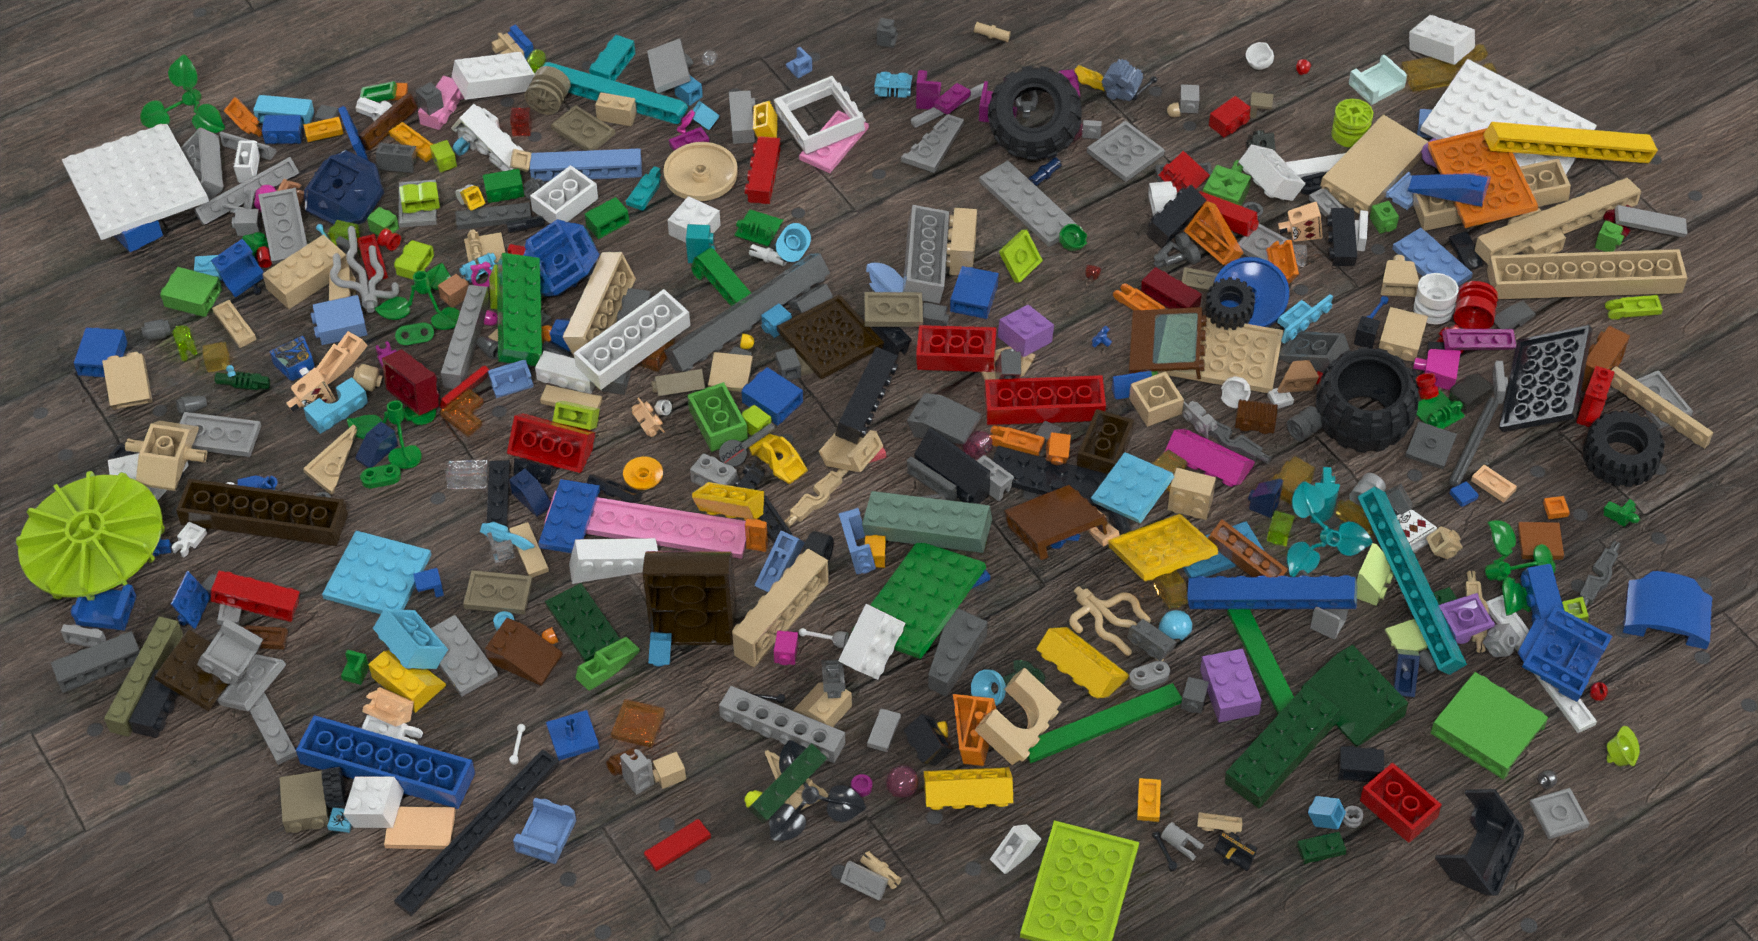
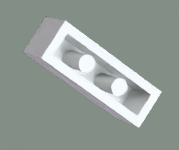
M544 351L535 367L537 380L543 383H550L562 388H570L589 394L592 393L595 384L576 367L574 358Z

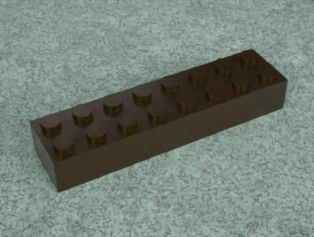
M188 479L176 509L181 525H187L188 522H191L202 528L337 546L348 515L343 499Z

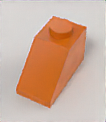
M1051 432L1046 443V461H1051L1054 465H1062L1067 462L1071 435Z

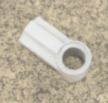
M360 97L357 101L356 112L370 116L375 121L392 107V104L387 101L378 103Z

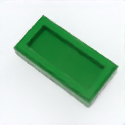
M393 81L362 87L360 97L375 102L394 99L397 84Z

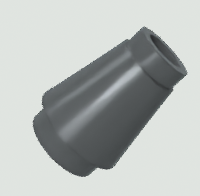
M480 336L477 339L476 345L490 359H498V341Z
M204 395L186 396L176 400V406L179 414L183 415L184 412L193 413L203 407H207V402Z

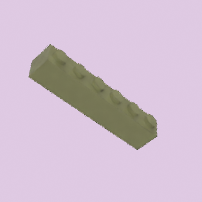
M158 617L104 718L109 732L127 737L132 733L129 720L154 670H159L183 636L178 621Z

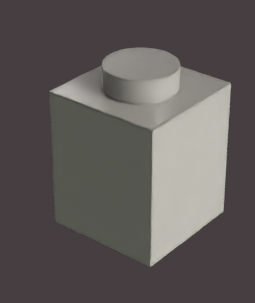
M1181 85L1180 113H1198L1199 85Z
M259 209L236 210L235 217H232V227L236 229L237 236L253 234L261 230L262 221Z

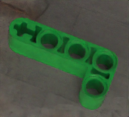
M709 247L694 258L691 266L694 276L699 280L706 277L730 306L751 294L748 288L713 248Z

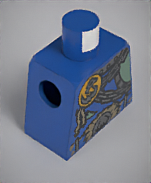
M303 336L270 351L274 366L291 381L299 377L302 378L315 368L313 358Z

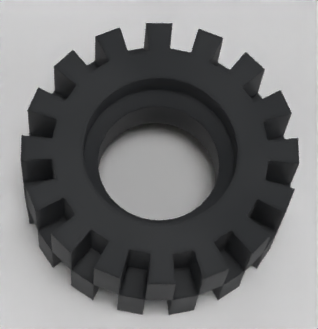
M340 767L322 769V786L327 808L344 806L346 804L344 781Z

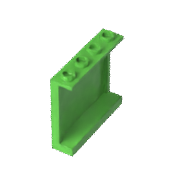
M1474 672L1434 721L1431 734L1504 780L1509 774L1511 766L1540 729L1544 730L1548 717L1540 710L1526 704L1524 700L1513 696L1503 687L1492 683L1487 677Z

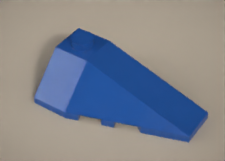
M1475 173L1412 175L1407 192L1482 207L1491 176Z

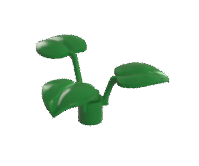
M185 54L181 55L171 64L168 70V76L172 84L177 87L183 86V89L187 91L183 94L182 100L164 109L162 102L157 100L150 101L143 107L140 114L141 123L148 128H153L158 124L169 125L170 116L167 111L185 103L188 106L195 105L194 113L196 115L193 116L192 123L197 130L201 127L209 132L218 133L225 129L217 108L211 104H202L198 108L201 93L197 89H192L197 84L198 75L193 63Z
M443 263L438 264L428 272L418 271L414 273V285H411L412 290L409 302L404 297H395L375 307V311L386 319L397 320L404 318L410 313L409 306L412 305L416 290L419 294H429L432 304L438 313L431 318V323L436 329L446 330L456 327L460 311L453 307H446L440 311L432 295V288L439 290L438 285L451 277Z
M391 401L387 404V411L384 412L383 421L377 415L347 418L348 427L350 428L352 425H355L357 429L356 436L364 439L366 433L379 422L386 424L387 419H389L392 424H397L401 448L393 449L388 454V460L390 464L407 469L416 467L420 463L422 455L417 446H404L400 423L405 418L406 421H412L416 425L428 424L435 419L436 408L419 416L409 407L403 408V404L400 401Z
M1494 520L1488 522L1492 531L1494 545L1503 556L1494 560L1493 564L1487 565L1485 572L1487 578L1491 581L1503 580L1506 616H1509L1521 610L1525 604L1522 586L1519 583H1515L1514 578L1507 577L1511 570L1534 565L1551 564L1553 573H1555L1556 566L1550 549L1546 545L1540 544L1534 548L1535 562L1510 567L1503 560L1512 554L1511 548L1516 545L1514 531L1506 522Z

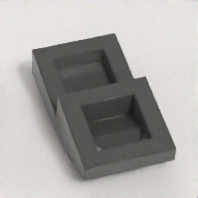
M1522 301L1495 315L1493 324L1498 329H1512L1516 325L1521 327L1536 314Z

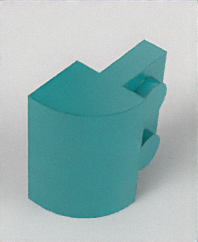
M1323 467L1321 482H1315V486L1323 492L1325 497L1323 509L1318 513H1314L1321 522H1325L1333 516L1340 484H1335V476H1332V467ZM1311 517V523H1317V522Z

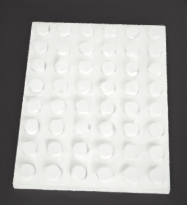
M1467 59L1421 126L1420 131L1439 140L1488 128L1491 122L1595 130L1597 125ZM1513 153L1519 167L1559 158L1565 174L1568 173L1576 160V157Z
M158 124L153 128L141 130L136 134L124 136L119 140L107 142L102 146L87 149L82 153L70 155L62 159L64 167L101 240L209 202L206 192L167 124Z

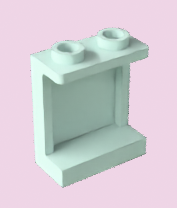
M1382 55L1377 65L1363 72H1360L1358 69L1352 70L1350 72L1349 85L1373 105L1405 88L1407 74L1386 55Z

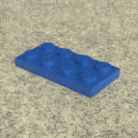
M560 479L538 543L539 548L572 553L575 540H584L600 492L599 485Z

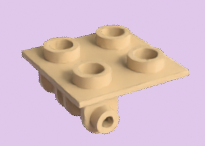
M470 230L467 235L468 238L464 239L468 261L474 260L476 265L479 264L477 258L487 253H494L496 257L495 263H498L501 254L505 253L501 232L479 236L478 232Z

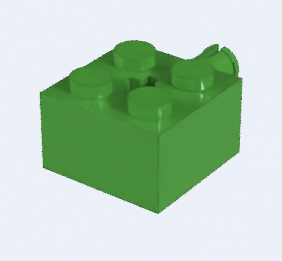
M1239 160L1234 162L1231 169L1216 165L1203 188V192L1241 206L1249 192L1251 176L1242 173L1243 166L1241 164L1237 166Z

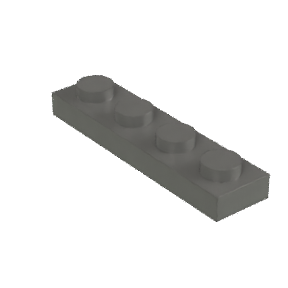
M528 202L455 211L457 230L507 224V221L523 219V217L525 219L531 218L530 204Z

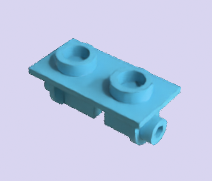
M487 253L477 258L479 264L485 261L489 262L491 265L489 269L491 271L494 264H498L494 262L496 260L494 253ZM474 260L463 264L462 268H459L461 275H465L464 279L466 281L469 280V282H471L473 272L470 266L476 265ZM480 269L476 275V280L480 278V274L486 273L487 275L488 273L484 269Z

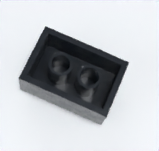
M1191 184L1186 189L1183 187L1176 194L1177 197L1173 201L1169 200L1164 205L1161 213L1157 212L1150 219L1151 222L1147 226L1149 229L1146 235L1161 249L1192 221L1207 201Z

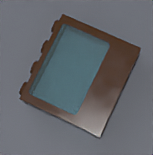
M1202 307L1133 310L1129 373L1196 370L1197 379H1201V373L1205 371V360H1202V356H1206V347L1203 345V341H1206V330H1204V327L1207 326V315H1203Z

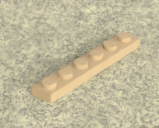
M1617 366L1612 369L1615 372L1611 382L1613 388L1624 393L1629 399L1643 406L1644 409L1659 417L1679 433L1684 434L1695 444L1700 445L1704 449L1709 445L1713 435L1711 430Z

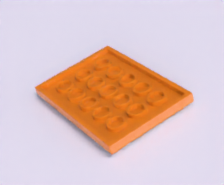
M1487 128L1428 142V149L1440 174L1475 173L1491 176L1482 207L1453 201L1465 228L1538 211V204L1513 152L1490 151L1484 138Z

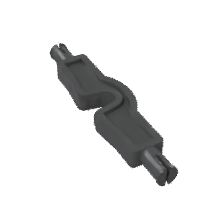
M1217 422V429L1208 431V435L1217 439L1221 446L1234 452H1239L1253 461H1256L1258 458L1264 463L1269 464L1272 457L1262 452L1261 446L1255 444L1244 435H1240L1234 440L1229 439L1232 435V429L1224 424Z
M1613 541L1609 549H1604L1602 555L1593 566V572L1601 577L1588 575L1579 595V597H1583L1586 607L1588 604L1592 605L1599 591L1606 588L1610 582L1612 567L1617 560V551L1621 546L1617 541Z

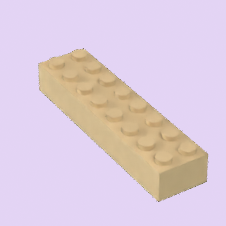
M1559 158L1520 166L1538 207L1569 200L1571 185ZM1413 193V206L1423 230L1426 231L1462 223L1453 201Z

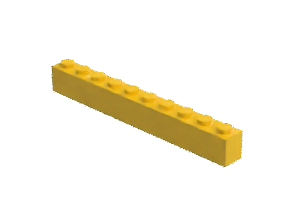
M1491 122L1484 133V138L1490 151L1650 163L1658 151L1651 136L1646 134Z

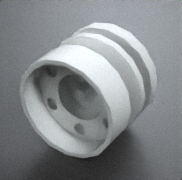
M1431 273L1423 276L1418 282L1413 309L1414 313L1428 316L1427 323L1442 324L1449 321L1453 316L1458 295L1456 281L1450 276L1440 273Z

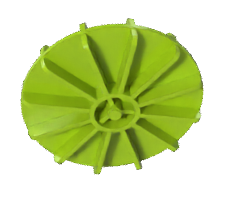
M88 471L86 478L74 481L62 488H59L57 484L53 485L56 490L54 493L42 501L36 509L29 508L27 510L29 518L23 527L21 535L16 538L21 568L27 578L37 588L51 594L55 599L86 596L88 601H92L95 598V594L107 591L121 583L123 586L128 585L127 579L140 570L146 562L152 563L154 561L153 552L161 534L164 533L165 527L157 499L142 483L129 478L123 472H120L118 475L95 476L92 471Z

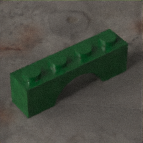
M811 743L748 809L764 824L818 769L827 757Z

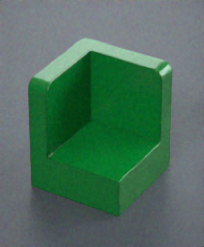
M347 650L345 653L347 664L341 674V678L344 681L362 685L369 671L366 654Z

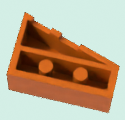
M1206 201L1184 232L1226 266L1228 263L1239 259L1244 252L1216 204Z

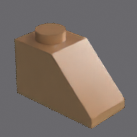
M1310 360L1292 362L1277 390L1278 393L1313 390L1319 376Z

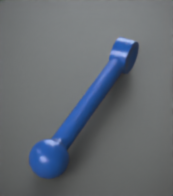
M1382 296L1378 306L1367 317L1373 319L1383 304L1388 303V297Z

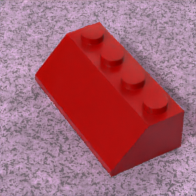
M521 413L514 415L507 454L581 473L592 452L596 432Z

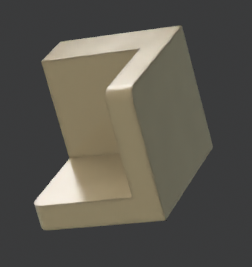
M1252 92L1250 118H1256L1257 108L1271 110L1274 94Z

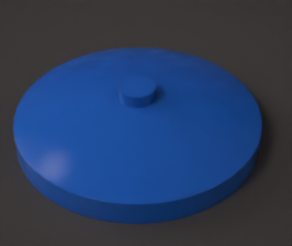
M1244 257L1228 263L1217 274L1215 278L1217 282H1220L1222 278L1228 280V277H1232L1233 280L1239 278L1240 282H1247V287H1252V292L1255 294L1253 316L1248 324L1269 327L1284 314L1289 301V286L1282 271L1273 263L1257 257ZM1225 300L1221 302V304H1223L1226 307H1236L1240 305L1239 303L1233 300Z

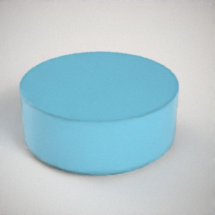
M463 137L459 138L453 145V152L459 156L465 154L470 147V142L465 141Z
M503 611L495 615L493 622L497 631L506 618L514 620V616L510 612Z

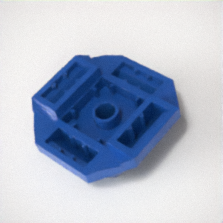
M557 219L526 240V250L523 256L540 258L541 296H559L571 287H575L577 283L593 273L595 262L600 254L583 225Z

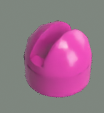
M487 310L484 325H496L498 321L497 313Z

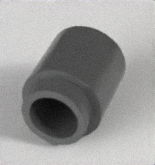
M163 319L144 322L145 326L141 327L143 338H147L148 341L167 338V336L171 335L168 320L163 321Z

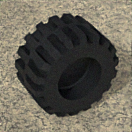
M1228 277V280L1222 278L1220 282L1215 281L1213 286H1210L1206 297V315L1210 318V322L1212 324L1216 323L1218 328L1224 327V330H1228V328L1237 330L1238 326L1242 328L1244 323L1248 324L1253 316L1255 294L1252 292V287H1247V282H1240L1239 278L1233 280L1232 277ZM1225 300H1233L1239 303L1240 305L1236 307H1226L1223 304H1221V302Z

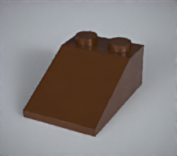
M509 618L505 619L485 648L487 659L491 664L540 686L543 685L563 655L562 651L527 626Z

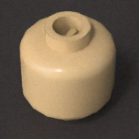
M362 364L359 368L356 367L353 379L364 390L372 392L376 386L380 387L382 376L379 375L377 367Z

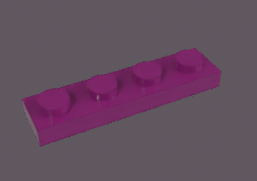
M1445 329L1442 331L1445 350H1513L1516 348L1513 329Z

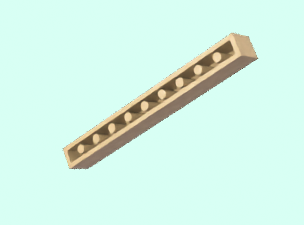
M1628 178L1616 181L1487 234H1482L1477 238L1475 252L1487 264H1489L1490 256L1514 255L1529 249L1530 245L1559 233L1566 234L1604 218L1603 216L1607 210H1613L1617 205H1629L1630 207L1638 205L1641 190Z

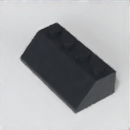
M932 428L928 429L914 454V458L956 485L957 498L961 502L980 504L990 495L991 471Z

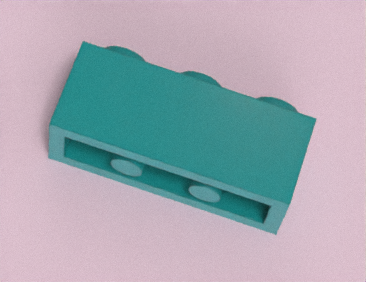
M615 35L607 43L604 51L600 52L597 60L591 64L589 73L616 81L636 54L634 41Z

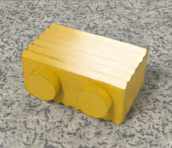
M767 101L754 105L752 129L757 138L758 136L777 138V114L772 104Z

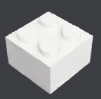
M688 196L668 219L669 235L686 243L687 224L710 225L711 233H715L721 226L720 211Z
M355 777L343 814L353 828H393L404 790L395 777Z

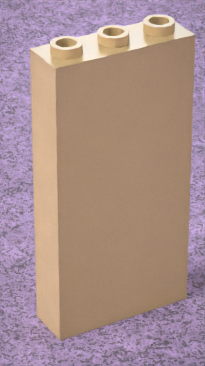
M1382 115L1323 176L1320 186H1322L1323 190L1326 188L1341 204L1354 208L1356 213L1360 214L1362 210L1368 211L1369 214L1372 206L1379 204L1386 196V192L1422 158V148L1428 141L1387 116Z

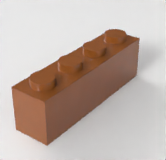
M1223 519L1208 536V539L1217 546L1218 552L1251 577L1283 576L1288 570Z

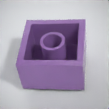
M1026 305L1000 319L998 338L1016 352H1021V356L1025 357L1052 342L1054 324L1031 306Z

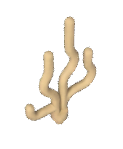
M1078 586L1074 593L1077 595L1076 600L1083 607L1070 616V626L1077 633H1081L1083 627L1078 623V619L1090 612L1095 618L1096 633L1102 639L1115 644L1126 656L1131 655L1132 650L1118 636L1104 630L1103 616L1110 623L1118 627L1130 628L1132 625L1136 626V622L1117 618L1108 609L1125 600L1131 603L1133 612L1140 620L1144 619L1150 623L1151 618L1141 609L1139 600L1127 592L1116 594L1108 600H1100L1089 589L1083 590Z

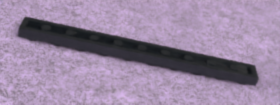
M542 749L394 900L395 905L412 916L559 766V760Z

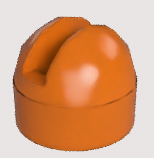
M553 627L546 629L542 633V638L553 645L559 642Z

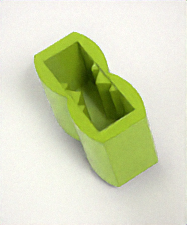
M424 182L419 185L407 184L399 187L403 213H415L420 210L431 211L440 208L436 182Z
M413 240L410 241L408 245H405L403 254L395 260L394 268H396V274L413 280L414 273L425 271V268L429 266L434 257L433 246Z

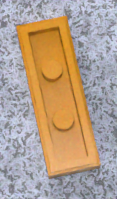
M401 122L389 131L390 136L400 144L416 146V155L423 161L428 162L432 159L430 145L433 144L404 122Z

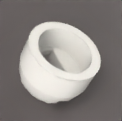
M662 399L657 401L654 408L656 413L660 415H669L672 410V404L669 400Z

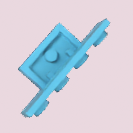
M1329 294L1314 307L1301 300L1281 315L1277 322L1285 328L1281 342L1285 344L1290 339L1293 340L1300 331H1305L1310 323L1316 322L1323 313H1328L1332 308L1333 296Z

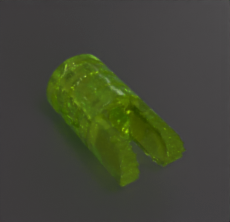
M184 325L176 327L172 333L181 360L186 361L188 360L187 350L193 355L198 354L189 327Z

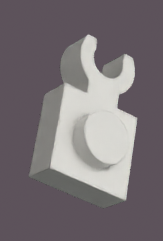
M188 522L178 534V541L172 545L173 553L182 549L180 551L182 557L187 556L189 547L196 548L207 535L206 529Z

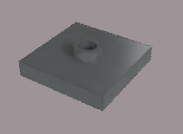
M1418 422L1405 457L1444 470L1457 434Z

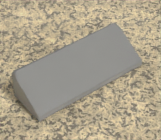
M220 132L223 146L237 150L239 141H251ZM256 143L261 158L271 160L277 152L268 145Z

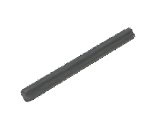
M1493 397L1488 399L1450 477V485L1455 487L1460 485L1498 406V399Z

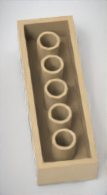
M602 252L596 263L594 271L563 335L564 341L573 356L574 352L617 321L618 311L622 310V297L626 295L628 288H632L636 279L622 252Z
M807 549L796 558L791 568H787L784 571L783 577L778 582L773 583L770 591L759 599L756 607L753 610H749L745 619L734 627L732 631L734 656L755 668L775 645L777 631H787L829 584L827 559L810 549Z

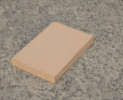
M399 807L393 828L386 829L385 848L445 849L452 842L455 807Z

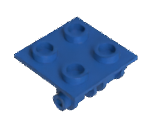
M189 571L186 572L171 605L180 614L177 617L180 625L185 626L189 624L193 629H196L211 595Z

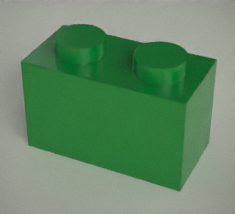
M519 169L483 175L488 203L524 197Z
M615 197L585 213L586 226L597 239H600L629 224L628 210Z

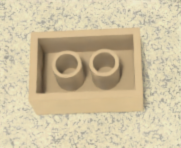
M954 208V215H950L949 226L953 228H950L948 232V240L951 242L947 243V255L950 256H947L946 267H950V275L958 276L962 266L973 268L977 209Z

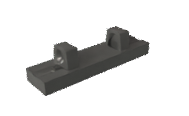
M839 659L821 660L823 690L827 692L828 698H841V692L845 691L843 663L839 662Z

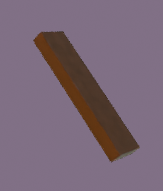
M405 94L358 135L365 150L370 151L389 134L391 129L406 120L418 109L412 94Z

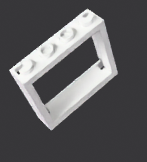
M833 76L774 99L777 115L805 154L865 130L864 122L866 120L863 117V113L858 111L856 103L850 100L847 91H843L841 83H837ZM832 94L850 119L808 136L791 111Z

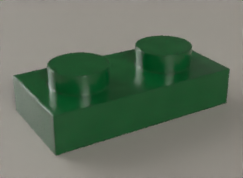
M1340 832L1297 842V847L1304 864L1346 855L1347 851Z

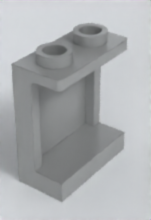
M226 618L205 653L201 655L197 665L205 672L216 675L224 683H230L235 686L258 651L263 639Z

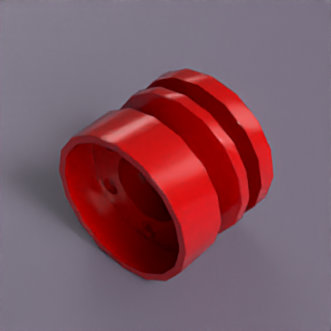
M1470 281L1460 286L1453 315L1455 323L1462 329L1491 328L1495 320V309L1498 301L1496 289L1490 284L1481 281Z

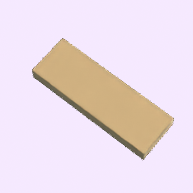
M230 300L212 308L213 313L239 348L257 340L256 335Z
M546 385L540 399L541 404L554 407L556 402L567 401L600 408L603 401L602 396Z
M529 523L509 528L510 533L527 539L535 546L525 551L516 546L528 576L535 577L549 572Z

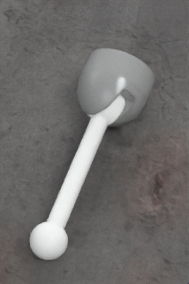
M804 628L799 630L800 636L809 635L830 639L839 648H845L849 639V633L845 631H837L832 636L806 631Z

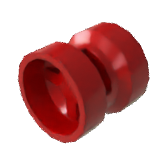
M1424 373L1416 378L1417 386L1420 387L1419 396L1421 399H1431L1439 394L1438 387L1435 385L1436 377L1433 373Z

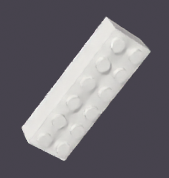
M663 289L574 352L575 365L601 390L690 326L689 311Z

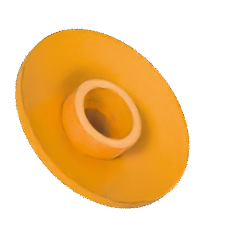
M637 457L626 464L623 470V477L630 487L646 490L653 488L661 481L663 468L654 458Z

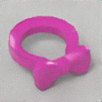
M690 110L682 118V124L677 128L679 133H686L685 128L691 124L695 114L693 110Z
M485 261L482 264L470 266V269L473 271L471 275L473 285L489 286V277L492 272L489 269L491 267L489 262ZM480 269H484L488 273V279L483 284L476 282V275Z

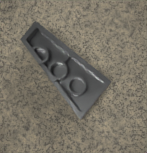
M959 608L956 609L943 628L928 674L929 689L943 696H948L987 637V621Z

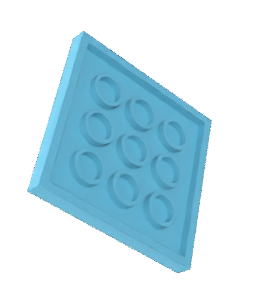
M355 531L322 593L323 599L382 614L384 609L404 610L416 587L413 574L424 571L431 557V550Z

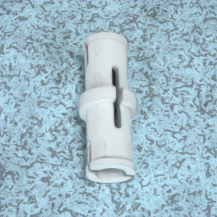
M755 244L750 247L755 250H749L750 256L781 266H785L787 263L780 260L782 258L772 248L766 249Z

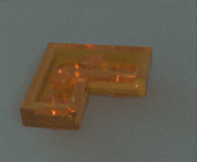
M468 389L440 411L441 417L469 437L482 426V421L473 415L472 412L483 405V399Z

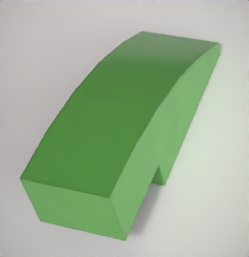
M624 637L595 652L593 659L578 666L575 678L590 691L621 670L639 653L640 649L627 637Z

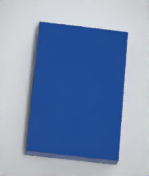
M346 107L338 108L357 156L369 161L358 136L357 128Z

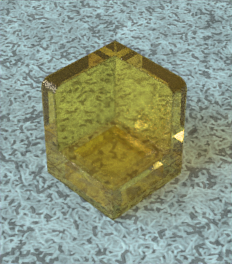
M226 342L203 346V357L207 372L225 370L228 365H231Z

